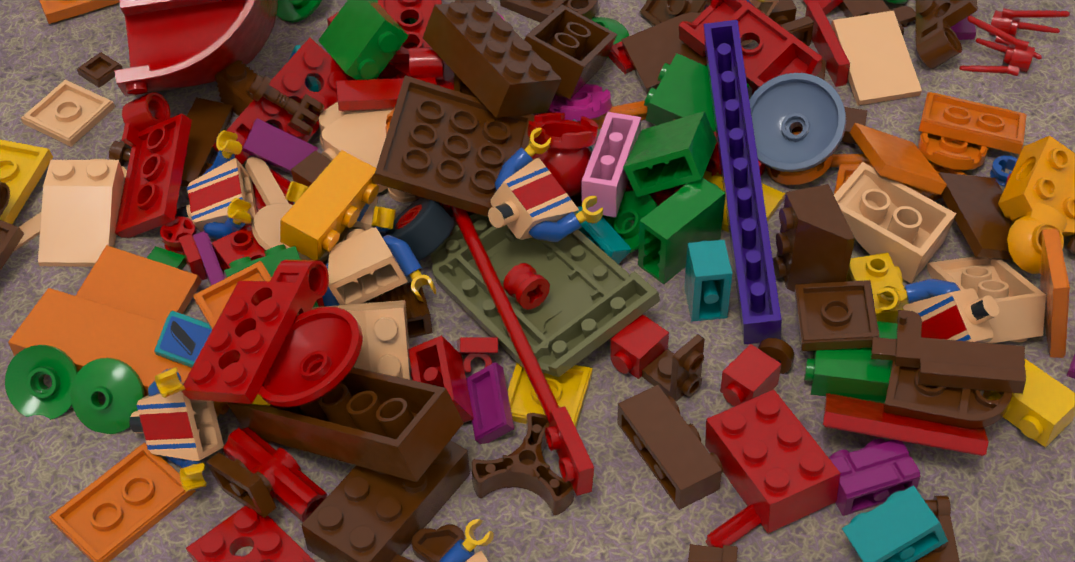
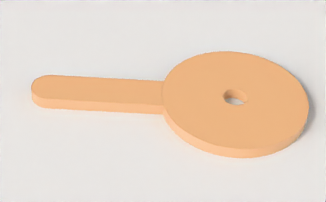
M250 157L247 159L245 168L266 204L265 207L256 213L252 223V232L257 242L265 250H268L272 247L283 245L280 242V220L293 205L289 204L285 199L282 190L265 161L257 157ZM326 251L319 260L322 262L326 261L329 258V252ZM298 252L301 260H312Z

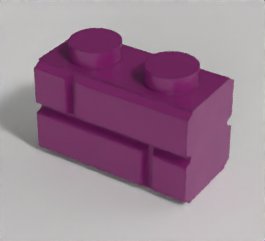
M882 438L875 439L869 442L863 449L853 452L839 450L829 457L841 473L837 502L835 503L842 516L883 504L893 493L904 491L913 485L917 489L921 477L916 463L912 457H909V451L903 441L899 440L885 441Z

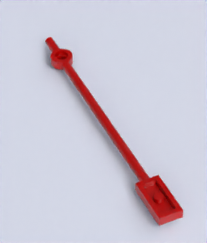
M438 202L451 217L455 218L549 421V427L545 428V438L551 451L556 450L559 456V469L565 482L570 481L576 496L592 492L594 465L566 406L559 407L468 212Z

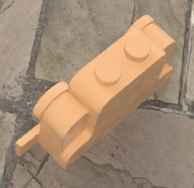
M336 102L319 116L320 144L324 149L322 155L332 161L343 150L377 168L386 138L387 115L393 109L338 111V102ZM377 184L379 185L378 193L387 189L389 196L398 202L407 203L420 198V196L415 197L413 194Z

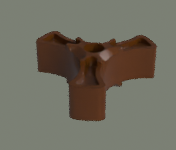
M538 413L527 414V435L524 437L520 447L508 456L502 455V458L495 460H472V483L474 491L479 498H483L497 489L518 487L532 491L540 496L548 504L553 515L561 514L574 501V489L570 481L565 482L563 478L555 474L550 469V466L546 464L542 455L547 444L545 428L549 427L546 415Z

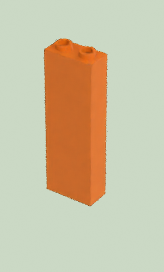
M51 288L46 290L8 341L14 356L23 349L34 345L56 347L72 359L77 371L96 359L114 358L121 360L132 367L138 374L144 388L145 397L149 395L148 388L155 380V376L164 370L177 367L178 373L181 376V383H183L192 369L189 366L155 354L154 350L165 323ZM213 401L217 418L219 414L223 415L228 411L229 405L227 402Z

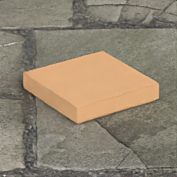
M64 80L22 116L21 120L24 125L72 147L115 108L113 101L68 80Z

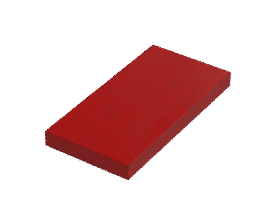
M826 393L823 414L824 427L984 456L987 453L989 441L985 428H962L885 413V403Z

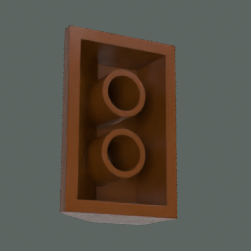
M829 184L786 192L784 207L779 210L781 228L780 233L776 234L777 255L773 257L776 278H782L786 288L795 292V284L846 282L855 237Z

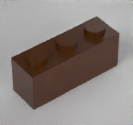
M659 385L618 403L617 424L679 510L720 490L723 467L715 453L707 451L701 443V437L695 426L691 423H686L680 415L679 407L674 398L671 396L667 397Z

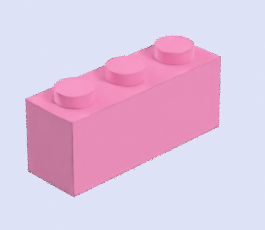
M607 112L582 178V202L588 196L597 197V203L593 207H589L588 211L596 212L603 208V215L617 216L629 182L623 166L641 132V117Z

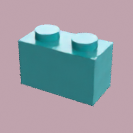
M725 240L688 243L684 290L691 322L728 318L733 273Z
M914 485L904 491L893 493L883 504L869 512L858 514L848 525L842 528L862 562H915L948 542L939 520Z

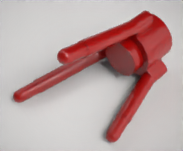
M1003 8V11H995L991 25L1013 37H1016L1018 29L1059 33L1060 29L1020 22V18L1068 17L1070 13L1069 11L1010 10ZM996 36V43L1004 44L1007 46L1008 44H1010ZM1034 52V58L1042 59L1040 54Z
M973 16L967 17L970 23L1010 43L1008 46H1004L981 38L976 39V42L1005 53L1003 63H1007L1008 66L962 65L959 67L960 70L1007 73L1018 76L1019 70L1023 72L1028 71L1035 47L1028 46L1029 42L1017 39Z

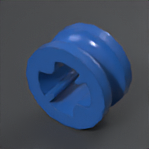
M999 156L992 164L990 177L995 178L999 185L1005 187L1009 174L1001 170L1009 169L1013 171L1018 159L1013 156Z

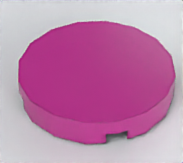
M585 84L570 100L566 97L555 95L547 113H565V120L575 119L581 121V116L589 119L596 118L607 113L612 108L611 93L607 89L603 92L602 87L599 85Z

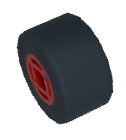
M421 198L397 216L394 220L393 229H390L386 235H391L405 241L410 246L417 260L420 261L433 253L448 238L454 228V220L438 202Z

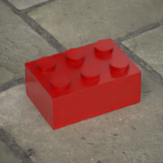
M774 389L706 419V448L709 452L717 455L722 464L723 473L746 505L754 507L755 513L760 516V524L767 534L837 502L840 471Z

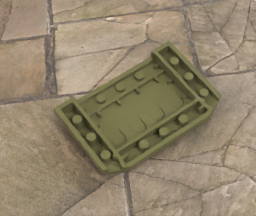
M476 213L470 215L471 221L502 286L508 272L520 263L530 264L535 268L537 275L543 276L550 283L548 296L543 303L534 309L527 310L522 308L516 301V298L506 293L536 359L545 374L560 377L660 301L659 292L635 271L631 274L625 271L579 230L558 242L537 240L533 237L520 240L515 237L507 225L496 228L489 221V217ZM456 225L443 244L431 253L432 269L436 282L491 337H498V344L523 367L460 228Z

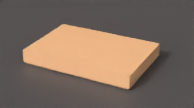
M894 11L832 21L831 27L850 62L848 80L858 106L920 96L922 89Z

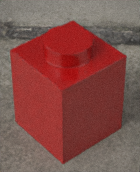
M642 314L611 338L610 359L612 364L619 372L623 374L630 373L637 379H640L642 377V370L668 349L669 332Z
M750 344L722 371L720 392L723 393L726 401L733 406L769 392L778 385L781 363Z

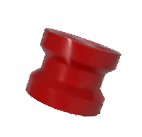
M175 217L174 221L162 225L160 229L165 249L183 255L179 237L188 234L193 236L197 232L192 220L187 217Z
M520 263L514 266L505 276L503 288L508 295L516 298V301L522 308L529 310L538 307L544 302L550 291V283L543 276L537 275L535 268L530 264Z

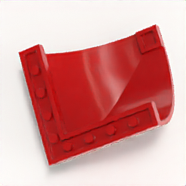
M119 0L120 8L125 16L130 68L114 70L116 84L125 96H135L216 81L217 78L214 76L237 60H242L243 64L247 65L261 51L272 32L277 16L278 0Z

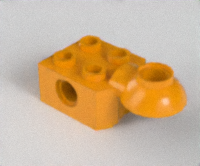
M1050 135L1023 147L998 202L1004 216L1014 222L1009 229L1007 238L1009 253L1013 261L1028 273L1041 274L1042 230L1057 229L1062 248L1064 244L1063 238L1075 234V153Z

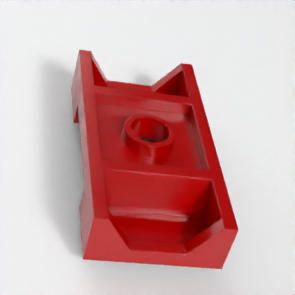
M712 0L710 6L693 22L682 21L679 24V39L704 57L706 55L704 24L738 20L741 43L745 40H755L759 44L755 49H745L742 47L746 81L752 88V95L760 86L777 76L789 73H806L816 76L821 71L823 59L821 55L746 0Z

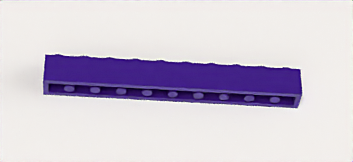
M738 20L705 23V54L723 190L726 193L725 205L744 344L760 343L767 338L781 340L782 319Z

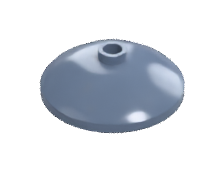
M789 73L777 76L760 86L749 99L758 160L769 168L783 172L808 170L828 159L842 141L846 128V112L843 102L837 91L828 82L817 76L806 73ZM795 127L803 128L802 132L797 135L791 133Z

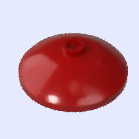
M338 307L316 308L296 316L258 392L262 399L271 405L279 407L300 406L318 400L335 389L351 372L361 351L363 334L361 326L355 317L347 310Z

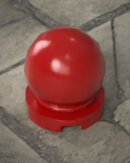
M565 113L535 115L534 122L529 121L528 137L530 138L534 129L542 128V132L534 141L542 145L551 138V143L545 153H535L531 158L533 160L538 157L541 159L569 197L579 194L582 191V178L592 154L589 146L597 141L598 124L584 116H581L580 122L565 120Z

